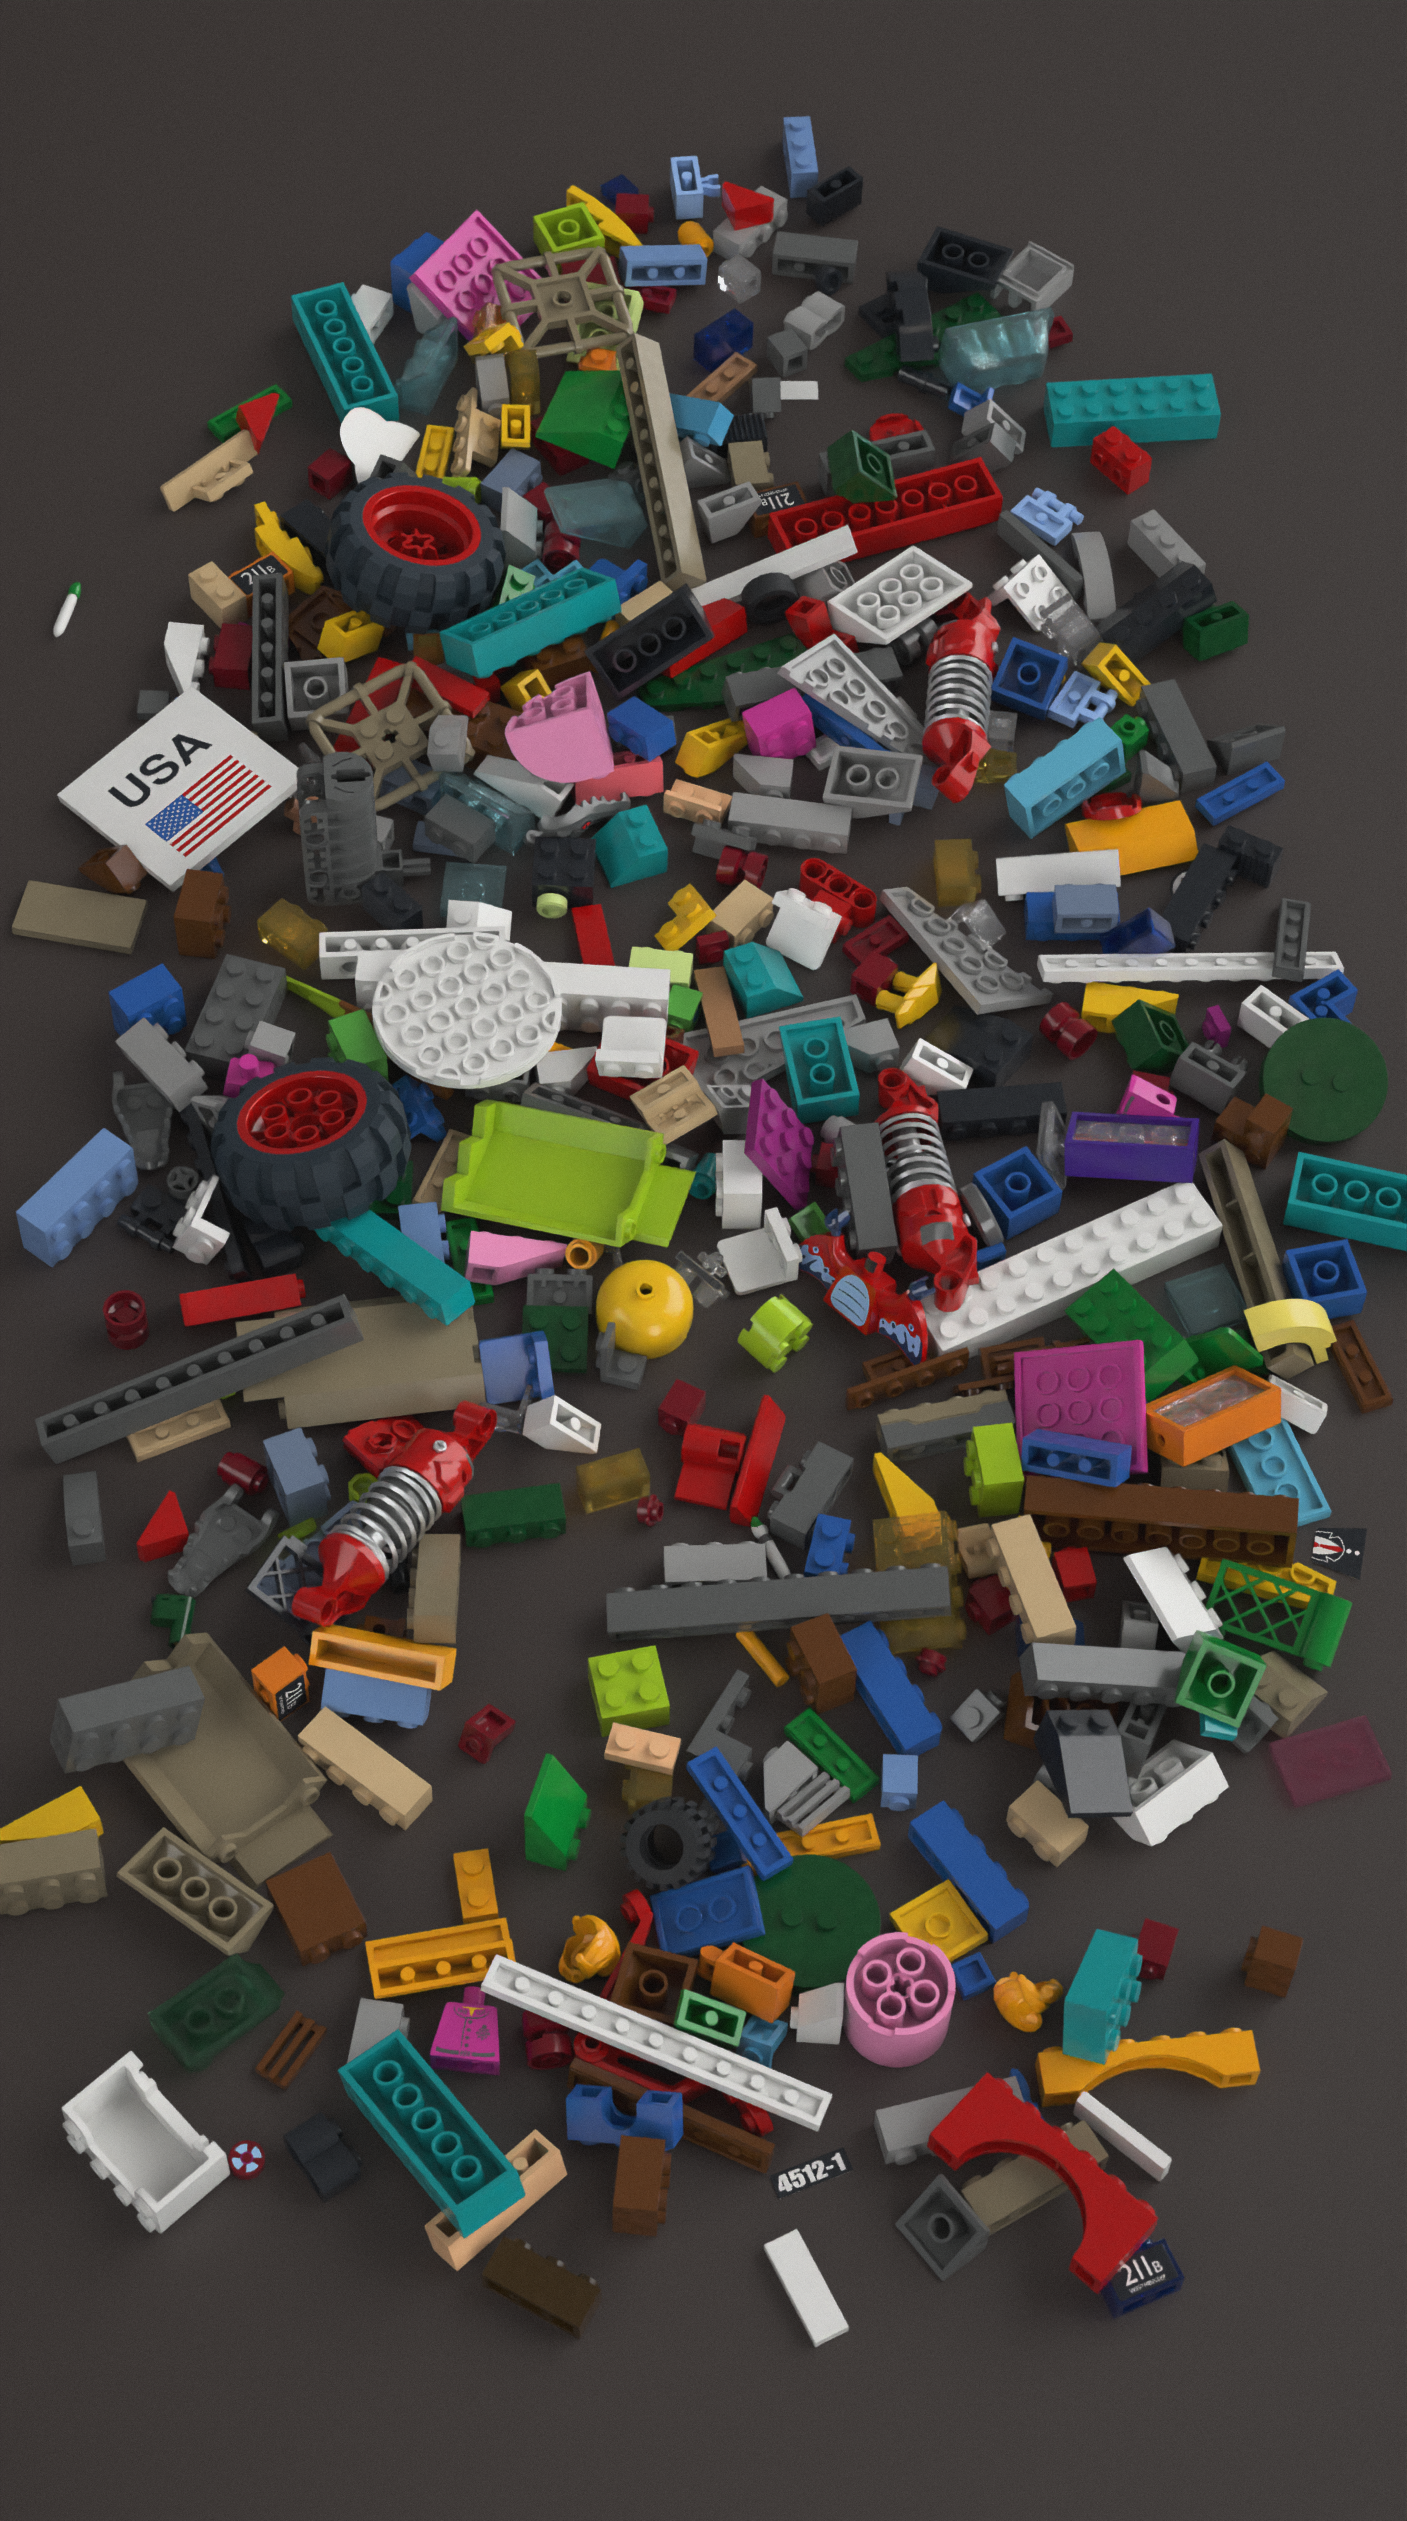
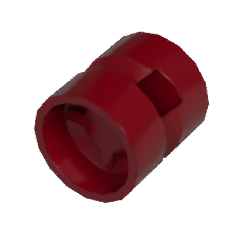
M555 520L547 525L541 561L550 573L556 574L574 560L579 562L582 530L577 524L568 520Z
M725 845L717 867L716 882L733 887L736 883L740 885L746 880L761 889L768 867V855L754 851L747 855L744 849Z
M1061 1002L1044 1016L1039 1025V1031L1051 1043H1057V1048L1069 1060H1075L1091 1048L1097 1038L1098 1031L1086 1019H1079V1013L1067 1002Z
M129 1290L116 1291L109 1295L103 1305L109 1341L115 1347L123 1350L140 1347L148 1339L150 1333L143 1298L136 1292Z
M528 2010L521 2014L523 2034L528 2039L525 2043L527 2066L536 2070H551L564 2067L574 2060L571 2037L567 2035L570 2031L569 2027Z

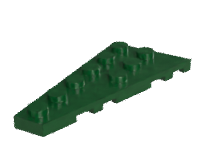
M976 292L931 315L933 336L938 337V353H934V360L903 362L897 360L896 337L894 333L846 357L845 367L860 382L891 377L894 372L902 369L904 364L920 371L921 366L933 364L934 367L975 360L977 355L991 352L993 356L1003 354L1004 350L1016 347L1017 351L1027 349L1028 341L979 292Z
M793 632L691 666L673 678L664 675L649 680L636 689V694L641 701L658 712L683 711L685 707L702 706V709H714V705H725L721 691L726 676L736 672H753L764 667H781L807 650Z

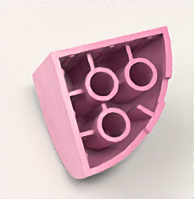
M590 671L554 685L556 690L544 698L540 694L536 695L522 706L524 712L518 718L517 716H512L507 723L505 737L511 752L525 769L540 778L553 782L572 783L590 778L601 779L609 775L610 772H614L613 751L608 727Z

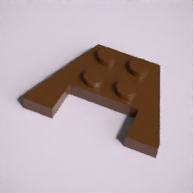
M321 586L289 614L288 638L302 661L325 659V655L317 649L325 621L353 611L343 601L340 591ZM391 625L390 628L385 627L382 636L386 638L398 626Z

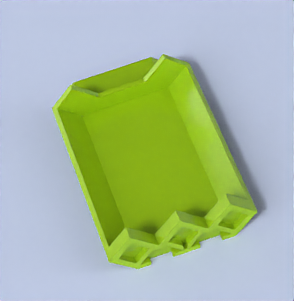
M486 1099L475 1105L472 1136L459 1142L457 1172L444 1179L441 1211L615 1247H621L633 1240L668 1248L696 1171L661 1165L666 1155L663 1133Z

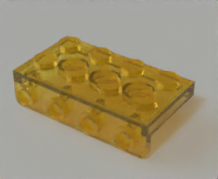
M946 1511L874 1519L876 1572L886 1571V1568L891 1566L918 1569L926 1563H938L941 1567L947 1566L949 1575L952 1616L880 1621L881 1630L885 1633L889 1642L888 1649L890 1652L900 1653L918 1651L922 1648L935 1649L953 1647L954 1650L962 1649V1640L967 1638L965 1621L960 1619L959 1607L964 1606L962 1587L957 1586L956 1574L961 1573L960 1556L958 1553L954 1554L953 1542L959 1539L957 1522L951 1521Z

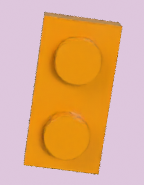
M488 1848L453 1853L463 1924L499 1919Z

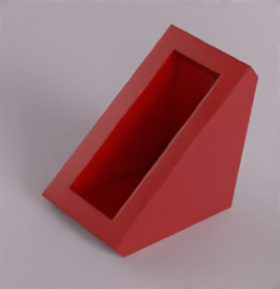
M726 181L722 184V207L735 231L770 223L773 220L774 198Z
M272 393L238 407L236 421L241 431L245 429L250 432L253 447L258 452V455L275 413L280 394Z
M168 1491L136 1543L139 1560L143 1562L181 1552L188 1541L189 1533L175 1492Z

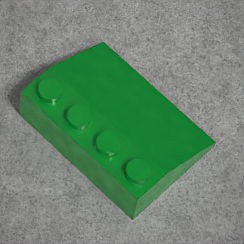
M620 370L565 371L535 437L615 469L632 430Z

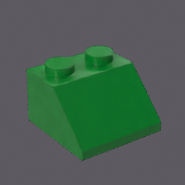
M1196 1630L1182 1662L1174 1701L1177 1704L1239 1728L1267 1665L1261 1656Z

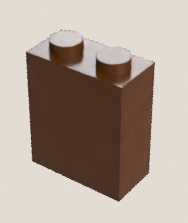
M331 1852L265 1881L268 1897L274 1905V1909L302 1966L309 1963H321L331 1953L342 1948L351 1949L368 1937L366 1922Z

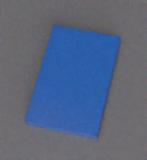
M749 1865L686 1884L675 1890L672 1888L668 1891L650 1895L659 1950L693 1957L699 1955L700 1949L704 1946L723 1948L732 1943H739L765 1935L753 1870Z

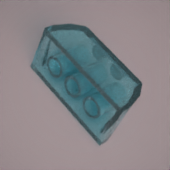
M1052 307L946 328L938 355L941 369L954 386L959 382L974 391L987 389L989 386L996 389L1007 384L1018 385L1026 380L1042 377L1049 354L1048 336L1055 317Z

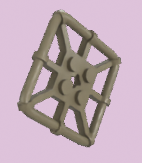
M600 246L554 254L551 251L543 252L542 256L496 264L491 270L493 284L501 305L500 313L502 319L506 320V323L509 322L510 325L515 326L520 332V340L524 346L517 350V352L525 360L574 352L575 355L582 354L583 350L620 344L634 333L633 323L624 300V289L618 283L609 256L605 253V249ZM587 259L580 270L575 273L559 275L556 264ZM600 264L608 286L589 290L585 279L594 267ZM545 267L549 277L533 280L517 271ZM504 280L529 291L532 300L511 303ZM559 298H563L564 301L570 302L561 304L558 302ZM607 299L613 301L620 321L597 311L593 302ZM537 312L540 323L525 342L516 316ZM593 322L614 333L581 339L576 325ZM567 327L571 341L535 347L547 330Z
M408 661L407 664L398 665L364 684L359 682L353 686V690L326 703L307 716L306 724L310 734L325 756L336 751L323 731L354 738L360 748L352 753L368 759L375 770L373 783L376 812L395 804L417 791L423 792L427 790L428 785L452 773L433 772L432 769L421 775L411 762L427 753L428 739L421 729L432 724L438 715H453L451 713L452 707L448 701H443L426 673L417 666L416 662ZM404 676L397 702L378 711L368 695ZM414 679L434 707L415 719L406 707ZM360 700L370 715L354 725L325 719ZM387 734L396 735L395 743H391L389 740L384 742L383 739ZM468 737L466 739L464 765L472 761L475 750ZM403 766L412 781L378 798L384 776Z

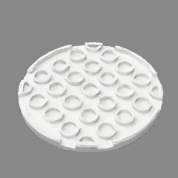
M473 932V935H454V933L438 935L408 948L389 964L386 973L376 985L372 1000L374 1030L381 1047L391 1060L401 1069L422 1081L456 1089L490 1087L510 1081L524 1074L539 1063L551 1049L557 1038L562 1019L560 990L548 966L523 945L501 940L498 935Z

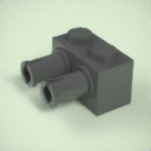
M1213 1040L1206 1041L1203 1047L1192 1042L1178 1058L1170 1077L1169 1085L1221 1114L1234 1096H1237L1246 1072L1249 1069L1246 1059H1243L1237 1065L1241 1056L1232 1057L1230 1062L1220 1058L1222 1049L1218 1043L1213 1049H1209L1214 1044Z

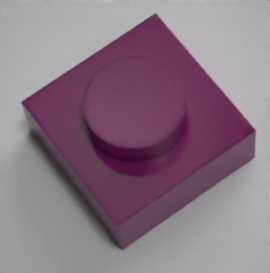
M1219 1005L1209 1007L1206 1010L1205 1020L1202 1023L1204 1036L1208 1040H1213L1214 1046L1218 1043L1221 1048L1227 1047L1232 1028Z

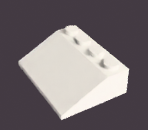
M913 545L827 601L829 619L833 630L855 636L856 642L887 645L973 588V584Z

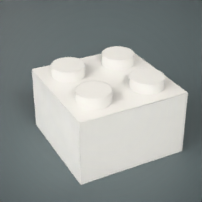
M723 1140L722 1153H716V1216H722V1229H760L762 1173L744 1154L745 1140Z

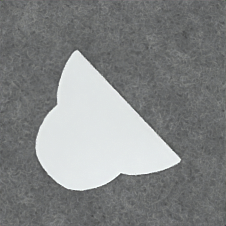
M362 407L351 410L345 416L340 427L341 442L346 454L355 464L358 484L369 479L380 454L402 461L420 436V433L415 429L399 422H386L379 414Z

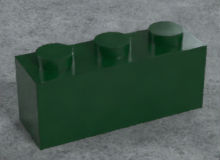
M560 1483L464 1495L460 1500L466 1547L485 1548L495 1543H520L531 1538L542 1537L551 1539L561 1534H566V1515Z

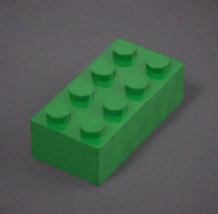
M1114 1268L1064 1310L1081 1334L1089 1338L1091 1344L1141 1340L1144 1342L1145 1400L1148 1403L1199 1361L1186 1340Z

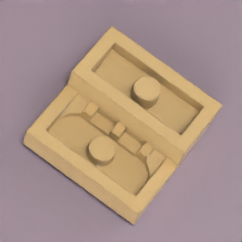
M684 1065L629 1096L651 1131L664 1134L663 1144L665 1145L718 1115L714 1104L702 1092L697 1080Z

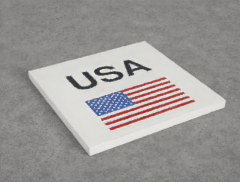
M191 686L58 793L57 796L61 803L115 846L127 844L144 869L174 892L183 884L187 869H202L297 790L296 772L299 768Z

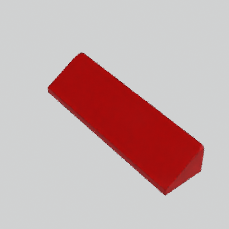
M764 1394V1397L762 1396L730 1504L729 1520H731V1523L751 1527L752 1517H758L786 1420L783 1411L769 1395Z

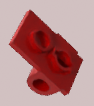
M411 1414L385 1417L375 1422L371 1420L349 1430L348 1434L343 1437V1447L370 1474L378 1478L384 1470L385 1460L398 1445L404 1446L417 1430L424 1429L425 1427Z
M687 1424L681 1449V1462H683L674 1500L727 1510L735 1475L740 1473L746 1450L747 1436L744 1433L701 1424Z

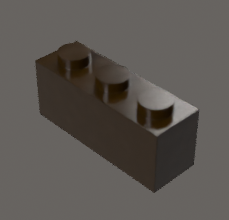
M504 2236L481 2274L482 2286L580 2340L602 2302V2289L598 2287V2282L586 2274L580 2273L577 2276L566 2270V2265L553 2256L544 2258L533 2252L534 2248L522 2239L515 2238L513 2241Z

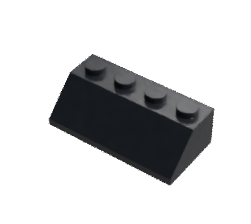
M1181 561L1092 628L1090 633L1099 643L1116 644L1127 658L1135 664L1184 626V618L1205 611L1217 601L1212 582L1195 564Z
M686 583L584 652L616 701H618L713 639L715 635L703 607Z

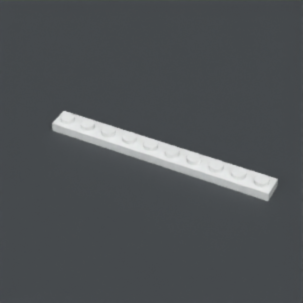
M1274 952L1038 955L1037 967L1043 982L1053 984L1062 982L1091 983L1093 981H1109L1112 983L1140 981L1148 983L1152 981L1181 982L1182 980H1199L1202 982L1230 980L1237 982L1241 980L1258 979L1260 981H1270L1271 979H1281L1272 977ZM1306 952L1303 979L1320 980L1338 969L1343 973L1344 967L1337 953Z
M497 1954L481 1984V1991L817 2132L833 2095Z

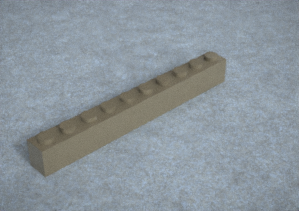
M633 333L616 347L660 577L661 581L671 590L675 591L686 583L690 589H693L707 582L660 345L656 341Z

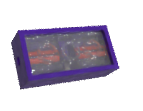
M1072 1112L1065 1139V1176L1193 1183L1198 1156L1199 1118Z

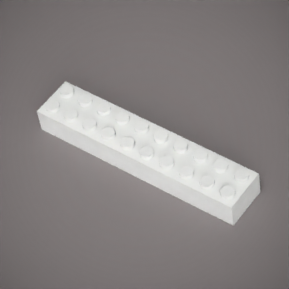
M359 950L355 975L358 1008L372 1013V1000L376 985L386 973L389 964L401 953ZM544 962L553 973L561 994L562 1019L559 1031L603 1032V1022L607 1016L663 1018L666 1024L668 1023L669 969Z
M1176 1183L978 1271L979 1284L969 1285L963 1304L957 1311L943 1312L937 1309L934 1305V1294L921 1299L927 1322V1351L933 1359L967 1347L970 1352L969 1358L978 1355L979 1348L1005 1343L1067 1315L1064 1310L1113 1268L1130 1285H1133L1218 1247L1223 1225L1193 1183Z

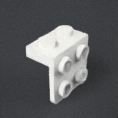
M1039 554L1027 562L1024 559L1017 562L1010 569L1013 574L1010 577L1004 575L992 585L995 590L987 597L992 601L993 606L1008 598L1036 632L1044 629L1073 601L1072 595Z
M789 888V890L776 892L772 903L780 907L767 937L766 945L769 948L780 951L782 955L811 970L819 969L842 916L833 912L832 908L824 903L813 902L807 899L806 894L797 889Z
M607 1016L603 1022L601 1049H596L595 1061L599 1076L638 1077L644 1079L662 1078L667 1029L665 1019Z
M214 1174L208 1181L202 1180L196 1192L193 1191L185 1205V1208L188 1210L184 1218H180L173 1231V1235L177 1238L172 1248L184 1253L189 1260L205 1265L225 1245L230 1234L201 1218L219 1180V1177Z
M777 1207L765 1210L764 1228L720 1240L717 1244V1251L734 1291L738 1295L749 1294L798 1279L799 1262H802V1253L799 1245L792 1243L789 1222L786 1217H781Z

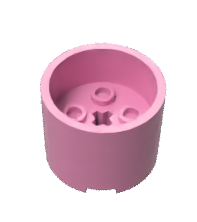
M904 1932L887 1933L875 1937L857 1951V1955L852 1960L847 1972L843 2004V2028L852 2046L866 2059L882 2066L894 2068L919 2064L931 2057L940 2048L948 2032L956 1988L953 1968L940 1948L935 1944L930 1945L921 1939L907 1936L908 1933Z

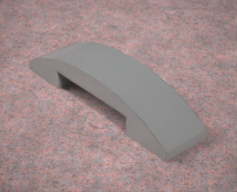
M1100 531L1071 533L1074 556L1078 558L1080 573L1083 576V603L1087 623H1100L1116 611L1114 585L1107 548Z

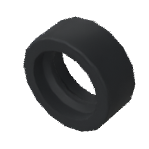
M783 573L760 575L747 583L741 592L746 616L751 622L759 625L774 624L786 619L784 612L799 599L793 580ZM781 595L772 601L759 603L766 597Z

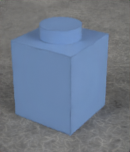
M883 1754L880 1807H889L893 1811H905L909 1808H915L918 1794V1755Z

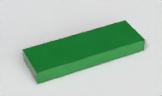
M274 384L207 421L208 429L224 443L241 431L236 421L239 405L272 393L280 394L273 415L274 418L293 407L292 399L278 385Z
M475 1217L445 1222V1234L448 1240L453 1269L463 1277L471 1231L479 1232ZM470 1282L475 1299L473 1306L494 1303V1294L490 1284Z
M810 1707L784 1727V1734L822 1772L828 1773L831 1781L835 1778L840 1782L841 1788L846 1786L850 1789V1797L848 1799L853 1804L879 1784L880 1778Z

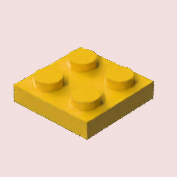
M949 1879L891 1912L889 1920L898 1932L908 1933L907 1936L921 1939L930 1945L935 1944L946 1955L950 1963L986 1942L989 1936Z

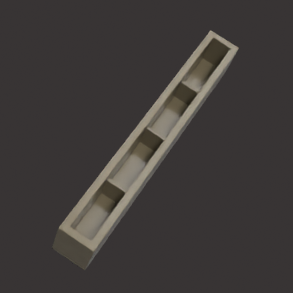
M1223 1139L1199 1153L1198 1156L1219 1221L1223 1225V1234L1247 1308L1249 1309L1272 1301L1292 1299L1245 1154L1242 1150ZM1286 1343L1261 1351L1267 1369L1286 1380L1314 1366L1308 1345L1304 1343Z

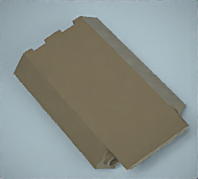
M402 1295L349 1301L356 1313L364 1337L363 1341L243 1389L244 1402L284 1397V1399L278 1400L280 1420L287 1419L288 1429L456 1409L458 1404L464 1400L485 1406L483 1372L479 1357L473 1305L446 1326L436 1318H429L420 1306L407 1302ZM313 1306L274 1310L275 1318L235 1322L237 1337Z
M207 1632L185 1634L167 1659L143 1662L131 1680L190 1666L205 1697L195 1739L183 1745L163 1747L150 1754L141 1753L126 1757L123 1761L191 1847L214 1863L229 1862L247 1886L254 1891L263 1885L266 1880L273 1878L333 1836L332 1832L310 1806L320 1796L319 1791L327 1782V1779L302 1751L299 1744Z

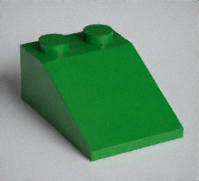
M546 1753L524 1814L525 1855L528 1861L566 1871L569 1861H575L578 1856L581 1840L577 1838L580 1829H587L592 1809L587 1808V1794L554 1755Z

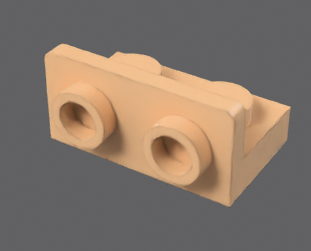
M676 779L672 789L666 790L664 793L663 812L673 817L683 818L696 823H703L704 819L720 822L722 825L730 809L732 796Z

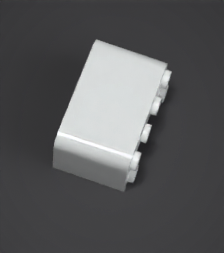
M129 2051L62 2107L65 2122L62 2125L69 2134L66 2138L75 2151L79 2154L85 2151L92 2159L90 2166L102 2180L108 2177L116 2187L113 2191L125 2206L132 2203L139 2214L136 2216L144 2228L150 2233L154 2229L162 2233L230 2175L224 2151L214 2141L209 2144L208 2139L204 2135L200 2136L161 2094L156 2082L152 2078L149 2079L143 2071H139L143 2067V2063L132 2051Z

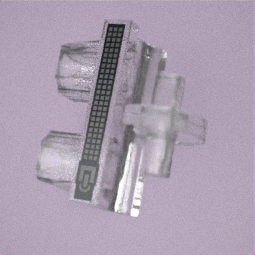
M680 1251L675 1256L678 1265L674 1270L684 1278L688 1286L695 1278L701 1282L692 1296L702 1306L708 1308L718 1297L725 1301L730 1295V1292L724 1288L725 1285L713 1276L716 1273L722 1278L727 1273V1270L721 1266L724 1256L720 1252H713L710 1256L703 1251L700 1252L697 1259L703 1263L702 1266L683 1251Z

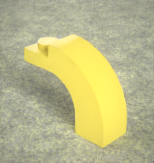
M1285 1299L1243 1310L1258 1352L1278 1345L1297 1342L1310 1346L1316 1364L1329 1360L1326 1348L1331 1347V1343L1336 1342L1337 1339L1326 1310L1321 1305L1304 1299Z

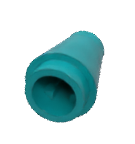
M711 1152L704 1154L693 1170L696 1171V1175L689 1193L698 1199H707L716 1192V1154Z

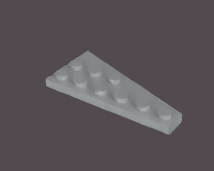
M832 634L786 663L778 671L777 674L891 751L923 755L922 764L939 768V766L929 761L923 753L922 735L924 727L835 634Z
M900 887L882 891L879 900L933 963H937L938 970L947 978L977 1015L1050 1003L1053 996L1051 991L1046 988L1039 990L1030 983L1032 978L1025 972L1019 974L1007 966V959L973 934L968 935V937L957 930L959 924L951 918L945 920L934 913V906L910 888Z
M855 994L738 1021L745 1053L713 1057L707 1028L678 1034V1043L699 1051L693 1076L697 1080L702 1092L706 1085H750L751 1087L752 1082L763 1078L767 1081L786 1070L779 1026L840 1016L843 1029L865 1024L866 1018Z

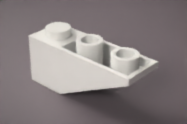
M168 623L164 641L166 664L180 695L191 686L200 692L198 678H203L205 671L203 656L208 655L210 649V639L205 637L204 625Z
M487 755L474 772L475 776L540 819L545 815L555 817L574 786L572 783L545 780L532 774L518 761Z

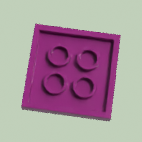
M763 1078L756 1080L751 1084L744 1154L795 1210L807 1206V1195L810 1189L809 1174L812 1167L811 1153L814 1136L811 1130L805 1127L796 1117L793 1109L788 1108L780 1099L775 1089L771 1088Z

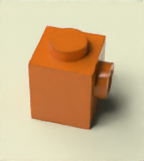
M603 348L588 349L586 356H581L578 365V371L616 370V351Z

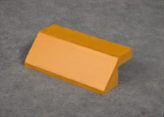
M1180 800L1143 807L1137 814L1114 820L1085 819L1065 824L1070 852L1118 849L1120 876L1193 861L1198 854L1195 831Z
M506 1917L365 1942L375 2000L483 1981L496 1954L516 1962Z

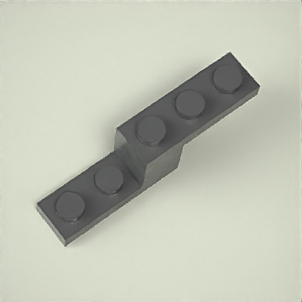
M737 1669L686 1750V1765L689 1761L717 1746L739 1780L747 1781L754 1768V1763L751 1762L752 1748L727 1736L733 1726L735 1720L733 1715L737 1708L743 1709L751 1696L752 1691L749 1689L748 1674ZM705 1797L697 1811L700 1812L704 1809L708 1814L704 1819L707 1824L713 1822L715 1830L710 1832L711 1836H713L720 1823V1819Z

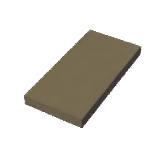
M28 880L12 925V933L14 935L132 955L148 904L147 900Z

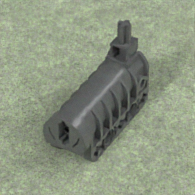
M335 752L324 756L323 763L307 764L299 767L296 772L299 822L307 900L311 905L322 907L362 904L363 894L361 893V888L381 872L386 873V876H390V880H394V883H398V887H404L405 876L431 875L430 858L402 859L401 849L382 852L377 836L373 772L371 766L364 758L350 752ZM307 777H313L314 784H308ZM312 796L319 798L317 800H306V798ZM311 816H316L317 823H312ZM319 849L320 855L315 856L314 850ZM325 872L323 875H313L312 873ZM323 887L324 894H318L317 888Z

